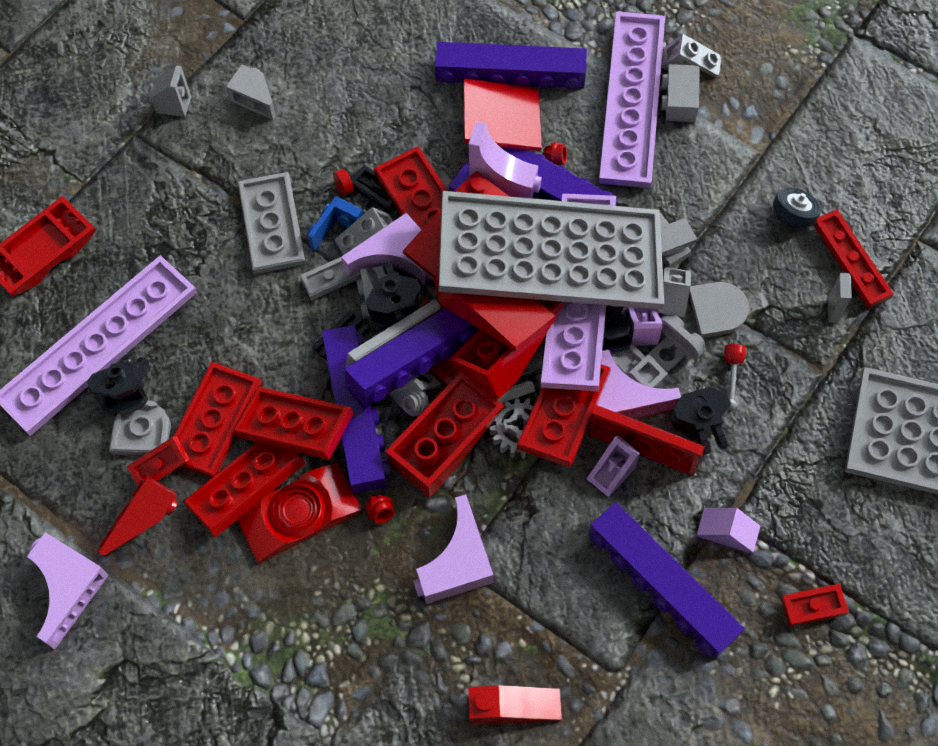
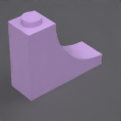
M476 121L469 141L470 176L477 171L509 197L532 199L534 192H539L542 177H538V166L524 162L504 151L491 138L487 124Z
M407 213L342 256L343 270L349 276L359 272L360 269L382 266V262L388 260L393 268L412 274L424 285L431 280L434 281L432 276L403 254V250L421 231Z
M609 350L602 351L601 364L611 367V372L598 401V406L632 419L673 410L681 398L679 388L659 389L642 385L621 371L614 362Z
M466 494L455 498L457 525L450 543L436 559L416 569L418 579L413 580L418 597L424 596L426 604L493 583V573Z
M44 533L41 538L32 544L27 557L40 568L49 589V609L45 623L37 637L48 646L56 649L106 580L108 574L99 565L49 534Z

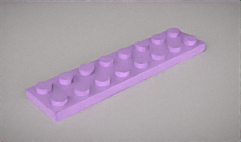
M616 12L599 176L600 184L651 188L665 16Z
M562 194V201L616 206V196ZM562 302L563 308L556 317V321L553 322L546 333L541 387L599 391L606 305Z
M160 255L0 389V406L31 436L88 387L87 380L93 373L109 368L111 364H115L197 293L196 288Z

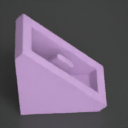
M628 307V320L631 322L632 344L634 346L658 345L662 331V322L657 310Z
M615 436L587 477V480L609 497L636 468L640 453L620 436Z
M704 508L696 537L753 554L760 525L738 508Z

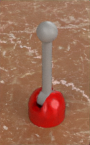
M727 344L724 346L725 361L731 365L729 387L731 405L728 410H734L737 406L734 400L737 366L744 362L747 350L741 344Z

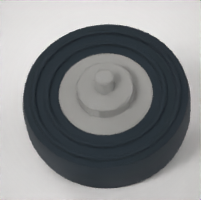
M794 187L783 188L777 193L773 201V209L777 216L786 223L796 227L806 228L814 225L821 214L819 201L802 189Z

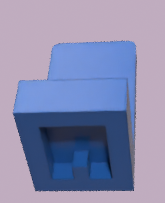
M335 196L332 202L326 204L323 208L318 222L312 224L308 230L307 237L310 248L313 250L318 248L337 220L343 226L350 227L363 215V210Z

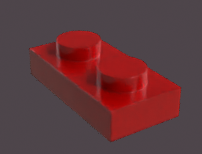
M177 436L132 462L127 468L138 485L145 474L156 481H160L191 460Z
M840 584L787 594L780 598L789 627L845 616L849 613Z

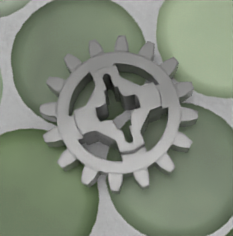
M517 397L512 405L510 402L505 401L504 409L491 423L493 426L490 427V435H495L493 437V444L498 445L501 443L500 452L504 453L508 449L512 458H514L516 452L521 454L522 459L526 457V452L517 450V443L523 430L518 429V425H522L524 429L533 409V406L530 405V398H527L524 403H520Z

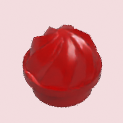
M553 142L544 148L542 155L548 161L557 166L566 165L567 149L565 144Z
M377 494L372 496L366 503L367 516L377 524L388 522L395 514L393 501L385 495Z

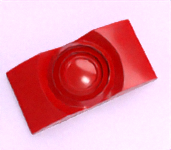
M61 196L0 243V285L11 296H15L41 283L54 266L63 260L75 256L96 232L95 227Z
M333 463L306 472L291 484L270 492L237 521L258 564L363 511L338 463Z

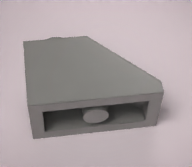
M241 65L226 86L230 101L274 120L276 115L264 74L256 68Z
M175 66L159 76L155 86L151 88L149 99L153 103L156 113L186 116L191 94L181 66Z
M664 267V306L662 310L658 309L657 313H662L663 316L676 315L685 317L691 287V271Z

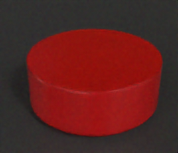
M341 169L334 172L333 179L339 193L342 196L353 193V183L347 171Z

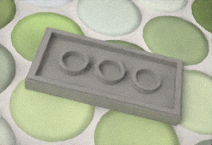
M289 172L238 181L253 273L259 274L306 265Z

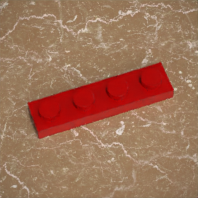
M836 209L820 216L813 226L843 272L850 274L851 284L866 307L869 309L891 299L894 295L893 291L839 210Z

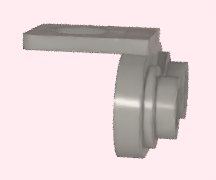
M676 315L663 316L661 318L662 332L666 338L652 349L649 355L666 372L672 370L687 355L693 359H698L703 354L705 342L699 334H689L684 329L683 321ZM672 346L677 349L674 352L675 358L671 361H664L659 356V352L662 349H670Z
M429 371L420 375L426 377L430 383L423 380L419 381L417 379L418 376H416L405 386L389 393L396 403L410 416H419L428 407V398L424 391L439 388L441 385Z

